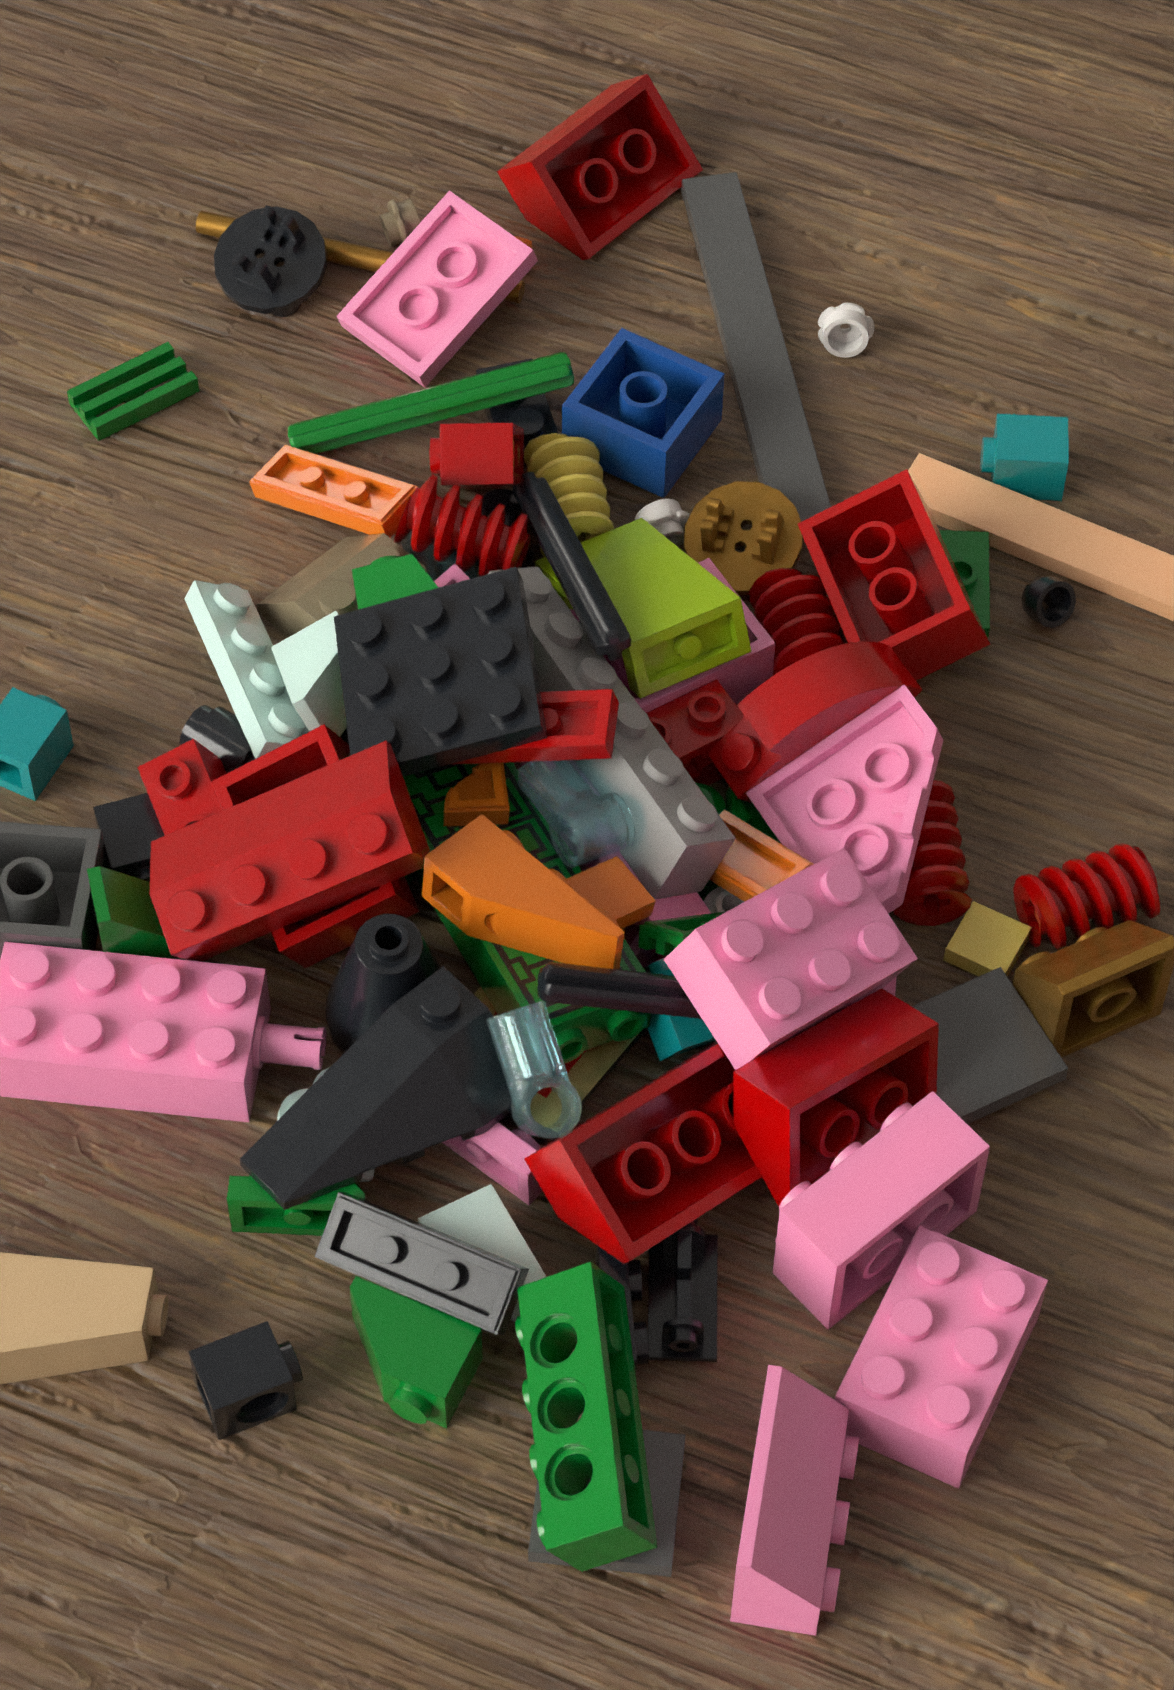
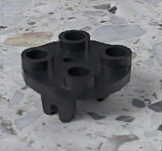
M266 205L264 208L254 209L235 219L220 236L214 253L215 276L227 298L244 310L262 314L272 313L278 317H288L296 313L301 303L307 301L321 285L328 265V250L314 222L298 211ZM259 254H265L264 257L257 258ZM279 262L285 263L281 267L276 266Z

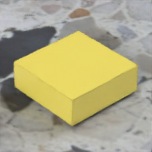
M973 901L945 948L943 961L978 977L1001 967L1008 977L1029 940L1032 927Z

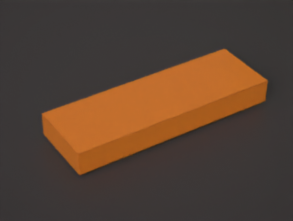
M286 444L249 481L256 498L369 535L385 533L389 538L396 533L404 509L416 488L419 487Z

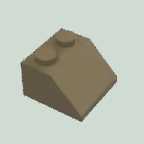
M385 533L345 537L257 604V611L285 636L290 637L334 611L341 615L358 610L352 569L370 565L374 560L383 556L395 555L401 557L409 555V553L397 543H394ZM420 563L421 566H422V567L425 569V571L427 572L426 567H425L422 563Z

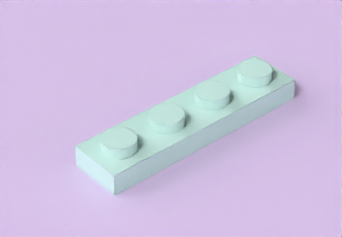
M194 580L184 599L255 759L308 733V728L292 705L271 649L273 644L248 590L231 583L219 585Z

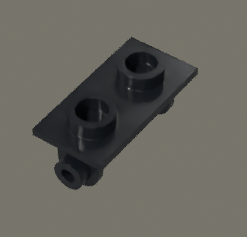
M695 1219L649 1249V1360L717 1362L718 1235L705 1234L704 1230L698 1227V1219Z

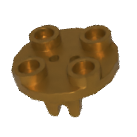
M735 481L713 489L695 504L685 524L684 549L686 554L697 563L710 558L738 595H749V589L755 580L766 571L778 568H795L803 553V536L797 525L801 522L795 505L780 490L760 482ZM746 524L752 526L750 530H743L742 527ZM739 546L746 548L743 552L736 551V548Z

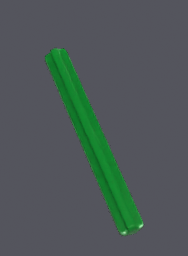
M560 352L293 423L288 426L289 443L292 447L318 454L570 387L574 384V373L567 353Z

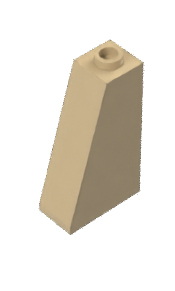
M0 1252V1384L148 1361L153 1336L163 1337L165 1333L169 1306L168 1295H162L158 1292L154 1268Z

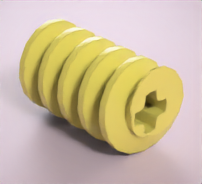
M551 433L541 435L530 440L524 449V462L527 465V472H534L536 478L543 477L547 480L580 543L613 530L614 525L610 520V505L606 500L607 489L603 483V468L599 464L600 453L595 443L584 437H569L566 434ZM540 546L541 554H542L544 557H546L545 554H544V552H543V550H542V548H541V546Z

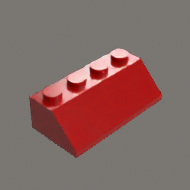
M387 740L151 841L149 894L170 954L185 960L202 962L424 868V857L430 852L391 743Z
M717 1042L524 1158L558 1218L623 1264L641 1255L762 1177L734 1127L733 1071L735 1069Z

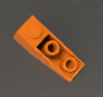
M483 814L425 855L422 897L466 935L561 963L620 969L625 932L619 927L614 917L602 908H595L572 889L568 880L559 871L548 869L525 850L520 840L508 830H501Z

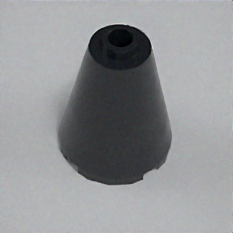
M397 914L377 915L360 927L326 999L327 1025L333 1043L343 1054L392 1004L441 968L421 932L409 919Z

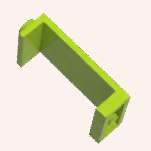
M643 518L581 542L585 553L632 638L631 647L622 651V657L629 688L640 699L752 652L741 597ZM544 557L534 561L535 567H539L542 573L550 580L553 588L569 609H573L547 558Z

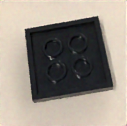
M517 567L334 616L350 756L387 740L391 743L402 776L404 777L548 738L524 582Z

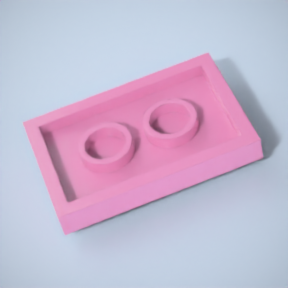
M448 191L336 317L344 329L425 388L538 260L533 249L454 193Z

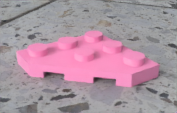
M902 685L750 789L746 794L778 841L813 864L845 848L889 914L901 906L904 901L943 738L907 687Z

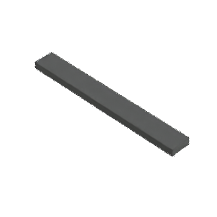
M737 172L682 179L681 194L759 482L780 490L795 505L802 522L830 508L831 505Z

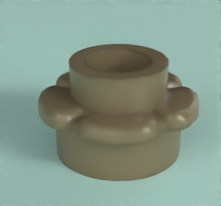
M410 198L395 203L394 199L390 200L387 203L389 212L379 215L390 247L402 244L420 224L416 208Z

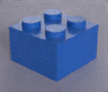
M621 328L563 403L562 434H566L569 437H584L594 442L599 449V464L602 466L603 471L665 498L722 420L725 373Z

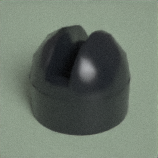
M1040 575L1031 584L1026 585L1022 592L1023 610L1033 621L1049 628H1055L1065 623L1073 613L1076 604V594L1069 583L1054 576ZM1043 601L1049 606L1045 611L1042 607Z

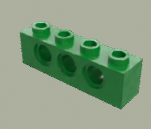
M590 1261L517 1287L520 1315L516 1318L515 1329L519 1343L524 1350L527 1379L523 1381L522 1393L525 1405L531 1414L534 1444L531 1445L529 1450V1458L533 1473L539 1482L541 1510L537 1514L536 1521L537 1530L546 1551L583 1572L658 1548L624 1286ZM591 1478L590 1483H589L588 1486L584 1489L585 1484H586L587 1481Z

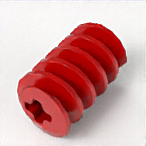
M433 474L420 488H416L401 516L394 536V543L402 542L412 531L411 547L413 551L422 553L434 541L435 560L445 562L457 550L456 565L463 572H467L479 560V577L487 575L489 571L505 570L513 567L521 568L531 541V535L527 534V514L521 513L508 526L504 524V504L499 503L488 516L482 514L483 496L477 493L465 507L459 505L461 486L454 484L443 497L437 495L438 476Z
M778 568L766 571L755 580L749 589V601L755 610L754 616L775 642L773 675L809 655L833 646L845 644L842 637L839 636L840 626L835 617L832 616L833 607L829 598L826 597L827 593L820 577L802 575L800 571L794 568Z
M933 780L904 901L901 906L893 910V913L901 920L920 926H936L949 923L961 917L970 908L972 898L964 893L967 891L970 882L966 871L963 870L966 858L962 849H960L962 835L956 827L959 817L955 807L952 806L955 794L952 787L942 781Z
M1124 843L1111 847L1108 854L1102 851L1092 852L1086 856L1085 861L1076 858L1070 859L1062 865L1061 869L1054 866L1046 867L1039 872L1038 877L1029 873L1021 875L1016 879L1013 887L1014 903L1019 921L1032 927L1028 941L1034 947L1040 946L1041 936L1046 934L1054 948L1057 950L1064 948L1067 939L1065 928L1069 927L1078 940L1082 935L1090 931L1089 920L1091 919L1097 928L1105 927L1110 929L1114 925L1112 912H1116L1122 923L1128 920L1137 922L1136 904H1139L1144 914L1150 919L1160 915L1161 906L1158 884L1153 868L1139 847H1131Z

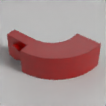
M860 641L833 646L789 665L749 693L737 704L744 717L707 754L737 798L752 803L746 792L902 685L907 687L914 698L922 691V688L890 645L880 642Z

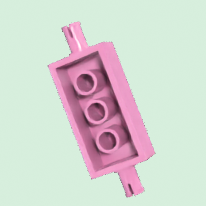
M4 942L0 958L1 1097L249 1123L259 1069L262 1068L263 1064L291 1065L321 1070L323 1066V1058L321 1056L325 1055L326 1028L268 1023L271 1007L266 968Z

